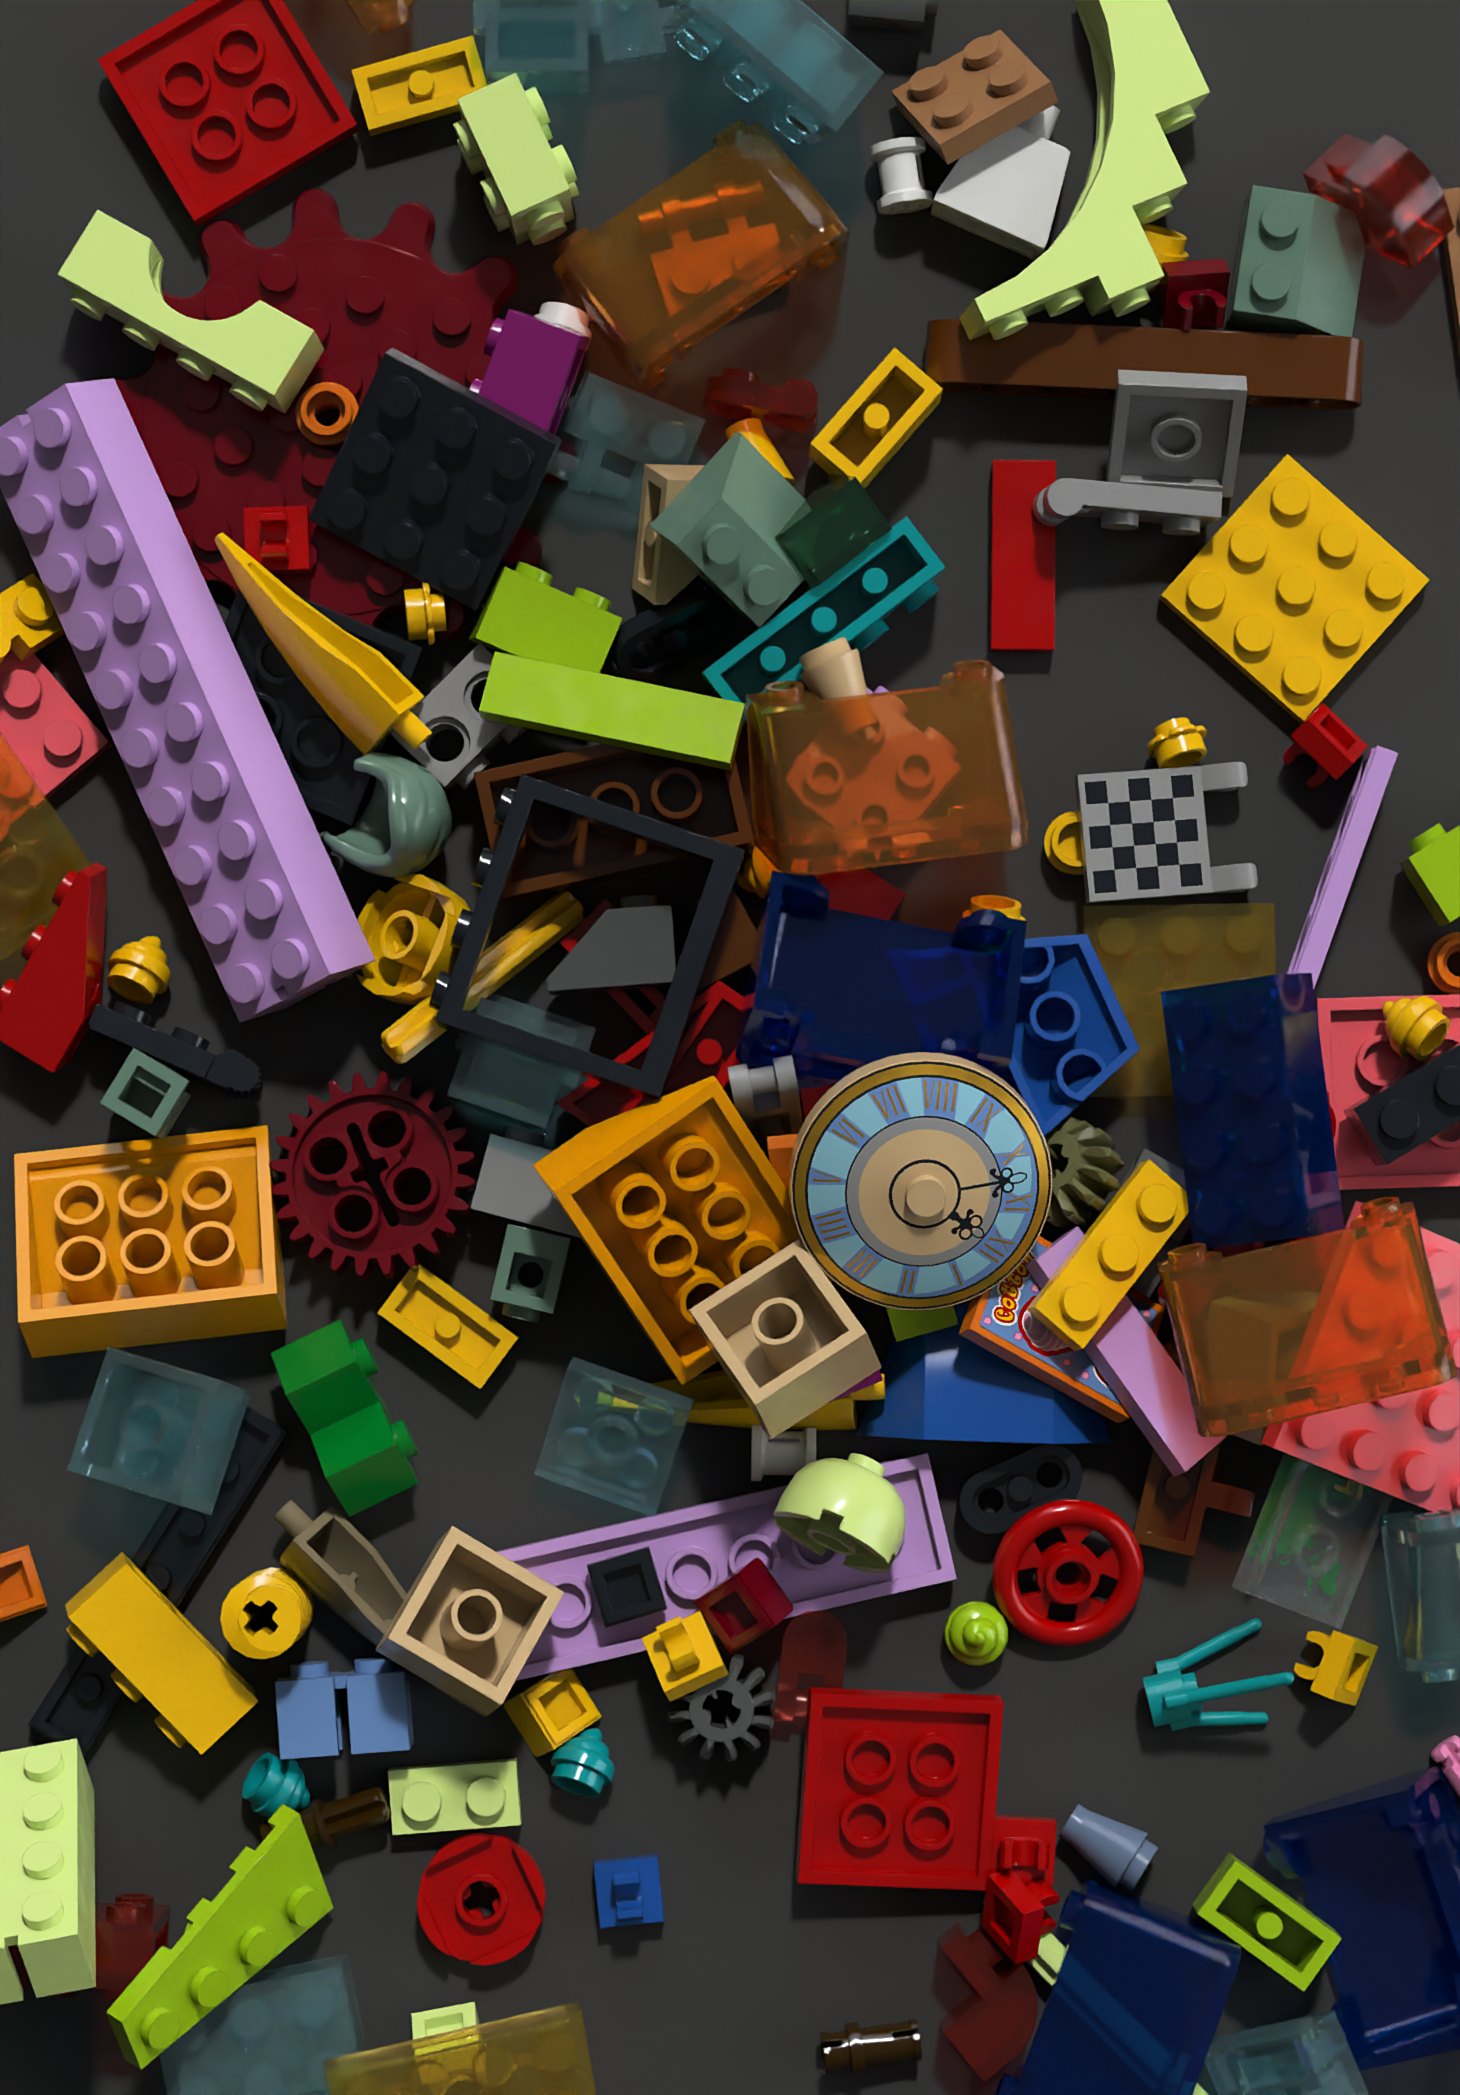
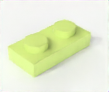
M517 1758L393 1767L388 1770L392 1835L519 1826L522 1823Z

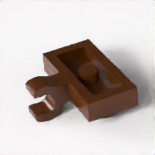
M1221 1442L1188 1471L1173 1477L1152 1447L1133 1528L1138 1544L1195 1557L1206 1507L1246 1517L1251 1516L1256 1492L1212 1481Z

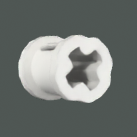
M894 138L881 141L869 147L870 160L878 164L882 197L877 201L879 213L890 215L910 213L928 208L933 203V193L925 189L921 154L926 151L923 138Z
M752 1425L751 1481H761L764 1475H795L807 1464L816 1461V1428H804L803 1431H784L771 1439L761 1425Z

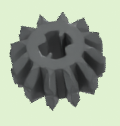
M735 1652L731 1657L728 1669L729 1675L678 1698V1700L690 1704L674 1707L667 1713L669 1722L692 1721L678 1736V1741L682 1746L690 1744L699 1734L705 1737L700 1746L699 1756L702 1759H710L716 1741L724 1742V1756L728 1762L735 1761L737 1759V1748L734 1739L740 1737L744 1744L752 1751L760 1747L757 1735L749 1728L750 1724L762 1729H772L774 1725V1718L772 1716L754 1710V1707L766 1706L775 1702V1692L767 1689L751 1692V1689L765 1677V1671L758 1666L742 1679L738 1676L744 1660V1656L740 1653ZM718 1690L731 1692L732 1705L739 1708L737 1715L733 1718L729 1713H726L725 1722L711 1719V1707L704 1704L706 1697L710 1694L714 1699H717Z

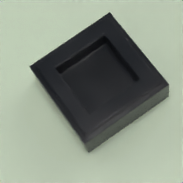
M649 1546L587 1564L605 1628L667 1609Z

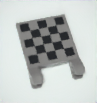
M1227 762L1203 766L1074 776L1086 903L1198 894L1244 892L1257 886V869L1254 864L1242 863L1210 867L1203 793L1231 792L1246 786L1248 776L1245 763Z

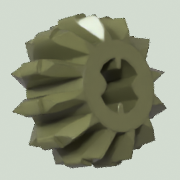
M1072 1116L1065 1124L1060 1122L1044 1136L1052 1166V1194L1046 1221L1052 1226L1063 1229L1071 1222L1088 1227L1092 1210L1103 1211L1107 1206L1105 1198L1108 1193L1119 1191L1121 1188L1118 1179L1114 1175L1125 1166L1124 1162L1120 1159V1155L1114 1151L1116 1144L1112 1142V1138L1100 1128L1095 1129L1083 1119H1077Z

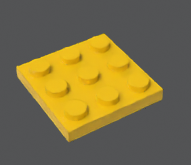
M1287 454L1167 587L1159 599L1301 724L1430 579Z

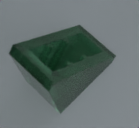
M831 474L818 484L775 536V539L810 588L813 589L843 568L892 528L856 477Z

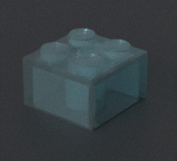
M108 1346L67 1470L211 1516L252 1392L216 1378Z

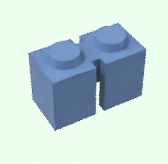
M385 1656L355 1659V1670L350 1672H329L328 1661L290 1664L291 1675H281L275 1681L280 1760L339 1755V1750L344 1749L340 1689L347 1688L351 1754L410 1750L414 1744L409 1670L404 1667H393V1661Z

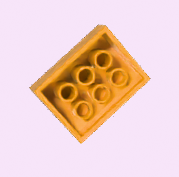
M714 1076L590 1126L532 1165L661 1359L682 1385L717 1362V1359L706 1345L689 1309L796 1240L800 1239L803 1243L793 1217L787 1188ZM826 1275L829 1281L832 1282L833 1280Z
M268 1125L168 1136L165 1139L150 1138L14 1154L18 1324L32 1358L288 1329L279 1219L276 1216L278 1212L277 1200L271 1192V1187L275 1185L274 1172L269 1167V1163L272 1161Z

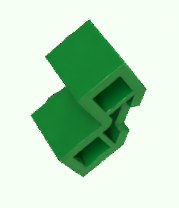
M339 1319L271 1352L285 1395L310 1434L325 1478L349 1517L419 1483L410 1458L419 1454V1450L405 1421L401 1419L395 1423L393 1422L372 1378V1375L380 1372L364 1337L353 1342Z

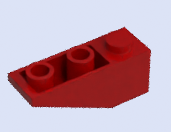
M98 862L79 870L78 873L71 870L66 874L52 897L51 903L58 906V909L48 927L40 924L31 934L22 950L21 957L28 962L17 981L12 978L8 979L0 989V1041L52 1073L72 1061L89 1031L88 1022L96 1004L101 1005L108 868Z

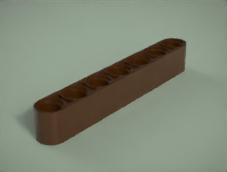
M937 319L927 323L925 374L943 388L942 392L1096 400L1115 399L1118 370L1246 376L1248 389L1246 406L1349 410L1359 408L1362 404L1364 342L1358 338L1345 336L1195 329L1183 331L1173 328L1028 322V325L1021 330L999 340H994L990 332L969 340L960 319Z

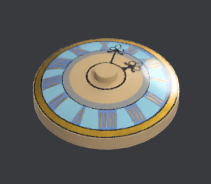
M930 1052L904 1053L873 1061L856 1069L832 1086L815 1104L800 1128L793 1146L788 1175L789 1198L799 1235L807 1251L825 1274L839 1286L853 1295L884 1307L900 1310H932L953 1306L985 1293L999 1284L1020 1265L1033 1248L1047 1218L1052 1194V1166L1045 1137L1034 1114L1023 1098L1005 1080L989 1069L957 1056Z

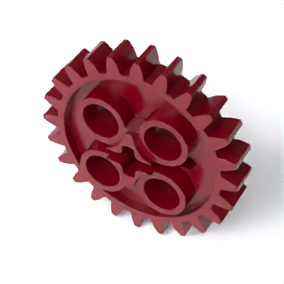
M383 1071L380 1072L377 1078L375 1088H368L361 1074L354 1073L352 1091L344 1093L341 1087L332 1080L329 1082L331 1100L325 1104L312 1094L306 1096L308 1105L313 1112L308 1119L298 1114H289V1120L298 1130L296 1136L276 1137L275 1141L289 1154L288 1159H278L269 1163V1167L274 1173L286 1177V1181L271 1187V1192L275 1199L290 1201L289 1204L276 1213V1216L282 1224L300 1222L293 1229L289 1238L297 1246L314 1239L308 1256L315 1263H319L332 1252L331 1269L338 1275H341L347 1269L350 1262L354 1261L357 1276L361 1280L367 1281L373 1264H379L384 1275L388 1279H394L396 1261L403 1259L416 1272L419 1270L418 1251L424 1248L431 1255L439 1258L442 1256V1253L435 1238L440 1233L458 1239L460 1236L450 1221L452 1215L471 1216L472 1214L470 1206L460 1199L459 1196L460 1193L476 1190V1180L463 1175L462 1170L476 1165L478 1160L473 1152L457 1150L471 1136L465 1127L447 1130L458 1116L456 1111L450 1105L434 1113L439 1099L436 1091L430 1088L418 1099H415L416 1083L408 1076L402 1081L397 1091L393 1090L389 1075ZM392 1120L405 1123V1136L400 1143L389 1148L376 1145V1132L381 1125ZM353 1125L359 1126L369 1155L382 1170L380 1180L400 1220L399 1224L395 1227L389 1226L378 1195L365 1181L368 1178L367 1170L348 1133L349 1128ZM332 1147L346 1149L347 1160L341 1170L330 1175L318 1172V1159L324 1151ZM416 1177H424L430 1180L431 1190L426 1200L416 1205H407L401 1202V1189L407 1181ZM360 1203L368 1204L372 1207V1219L367 1227L357 1232H348L343 1229L342 1221L347 1209Z

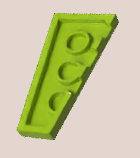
M284 1804L278 1808L267 1821L273 1830L255 1851L246 1846L229 1866L234 1876L212 1902L202 1898L186 1917L189 1922L185 1928L184 1935L172 1949L161 1946L106 2011L126 2061L142 2070L334 1908L300 1814Z

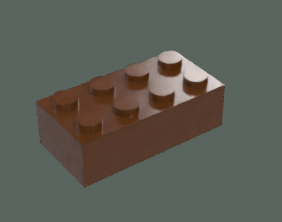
M599 744L474 772L490 848L493 851L496 849L503 826L493 823L501 795L505 787L516 790L521 774L743 850L753 849L754 839L735 757L732 769L729 771ZM534 804L502 899L505 904L514 903L560 891L700 861V859Z

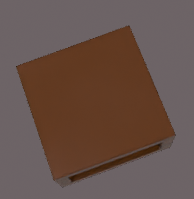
M734 888L697 992L698 996L717 981L725 982L768 959L769 953ZM700 899L695 901L696 909L698 907Z

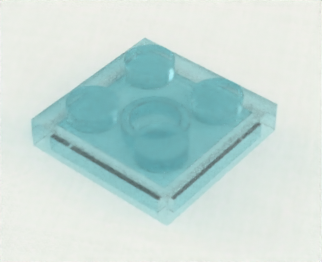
M573 1357L564 1377L534 1475L645 1515L655 1516L695 1399Z

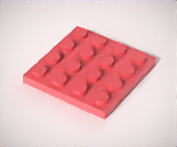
M1355 1201L1262 1439V1444L1460 1523L1459 1243L1369 1204Z

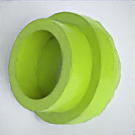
M969 1601L959 1605L949 1614L944 1626V1640L948 1650L958 1661L971 1666H983L993 1662L1003 1653L1008 1641V1627L1003 1615L994 1606L982 1601Z

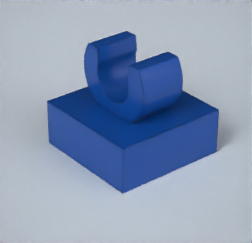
M658 1854L594 1860L600 1928L664 1922Z

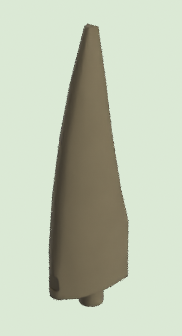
M290 1500L274 1516V1519L294 1538L281 1555L279 1562L339 1617L374 1645L378 1646L407 1593L378 1551L333 1505L313 1521L293 1500ZM429 1683L442 1693L448 1695L449 1697L453 1698L454 1700L458 1701L459 1703L463 1704L464 1706L468 1707L469 1709L473 1710L474 1712L478 1713L484 1718L486 1717L484 1714L480 1713L474 1708L468 1706L467 1704L451 1696L450 1694L446 1693L445 1691L441 1690L435 1685Z

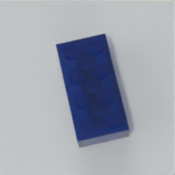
M1275 974L1161 992L1194 1250L1345 1231L1312 974Z

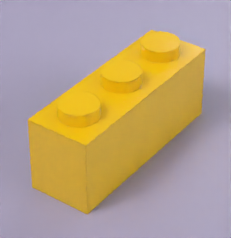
M123 1552L65 1604L68 1618L73 1622L66 1628L68 1634L89 1656L93 1657L98 1651H101L117 1667L110 1676L130 1699L137 1703L145 1696L161 1713L154 1720L155 1723L177 1747L181 1748L189 1742L202 1755L259 1701L253 1687Z

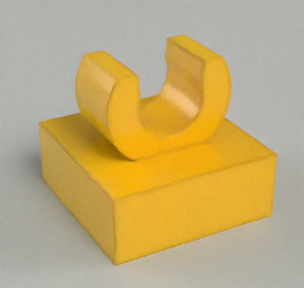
M700 1611L683 1619L680 1616L656 1626L657 1631L641 1638L663 1691L670 1702L729 1675L708 1625Z
M1333 1630L1331 1635L1319 1631H1308L1305 1639L1319 1644L1323 1649L1324 1655L1321 1663L1315 1668L1296 1663L1293 1670L1301 1678L1313 1681L1310 1691L1338 1702L1356 1706L1378 1646Z

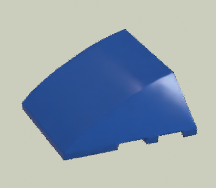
M1087 934L1008 940L1007 943L999 945L964 946L963 944L946 945L945 948L906 951V948L885 950V956L902 1015L917 1051L957 1056L975 1062L1001 1077L1026 1102L1044 1136L1140 1051L1139 1045Z
M970 1300L954 1305L958 1319L957 1325L896 1342L893 1334L884 1362L881 1365L882 1368H880V1373L885 1374L886 1399L869 1400L856 1434L947 1441L1040 1444L1112 1443L1103 1415L959 1335Z

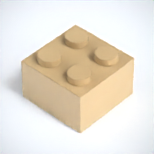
M800 1239L689 1309L706 1345L771 1439L882 1368L867 1332Z
M452 1526L437 1541L375 1651L488 1716L503 1704L565 1592Z

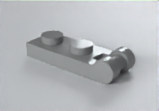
M1061 478L1035 496L1032 509L1036 519L1047 526L1058 525L1071 516L1100 518V527L1105 529L1134 530L1138 529L1139 522L1162 524V533L1193 536L1200 534V527L1204 528L1221 518L1222 492Z
M792 1055L772 1058L773 1065L748 1070L747 1063L727 1067L734 1107L767 1159V1137L798 1134L803 1125L799 1089Z

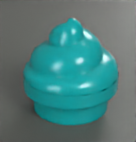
M591 1728L584 1730L578 1737L569 1739L554 1751L550 1763L555 1768L551 1777L555 1785L578 1796L598 1798L603 1786L611 1784L615 1767L612 1760L609 1759V1748L602 1742V1733L599 1729Z
M267 1752L256 1760L244 1780L242 1797L250 1801L251 1809L261 1816L271 1818L282 1804L293 1810H304L309 1807L310 1793L305 1786L304 1773L295 1759L280 1760V1756L277 1757Z

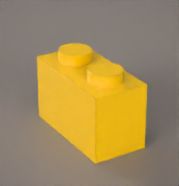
M894 347L810 443L809 458L857 498L939 405L943 388Z

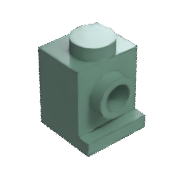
M133 1048L100 1104L150 1134L165 1139L191 1097L190 1094L185 1092L190 1081L163 1063Z
M508 1224L490 1298L504 1302L502 1315L539 1323L541 1311L551 1314L555 1313L572 1245V1238ZM528 1262L538 1264L543 1270V1280L536 1287L525 1286L519 1278L521 1267Z

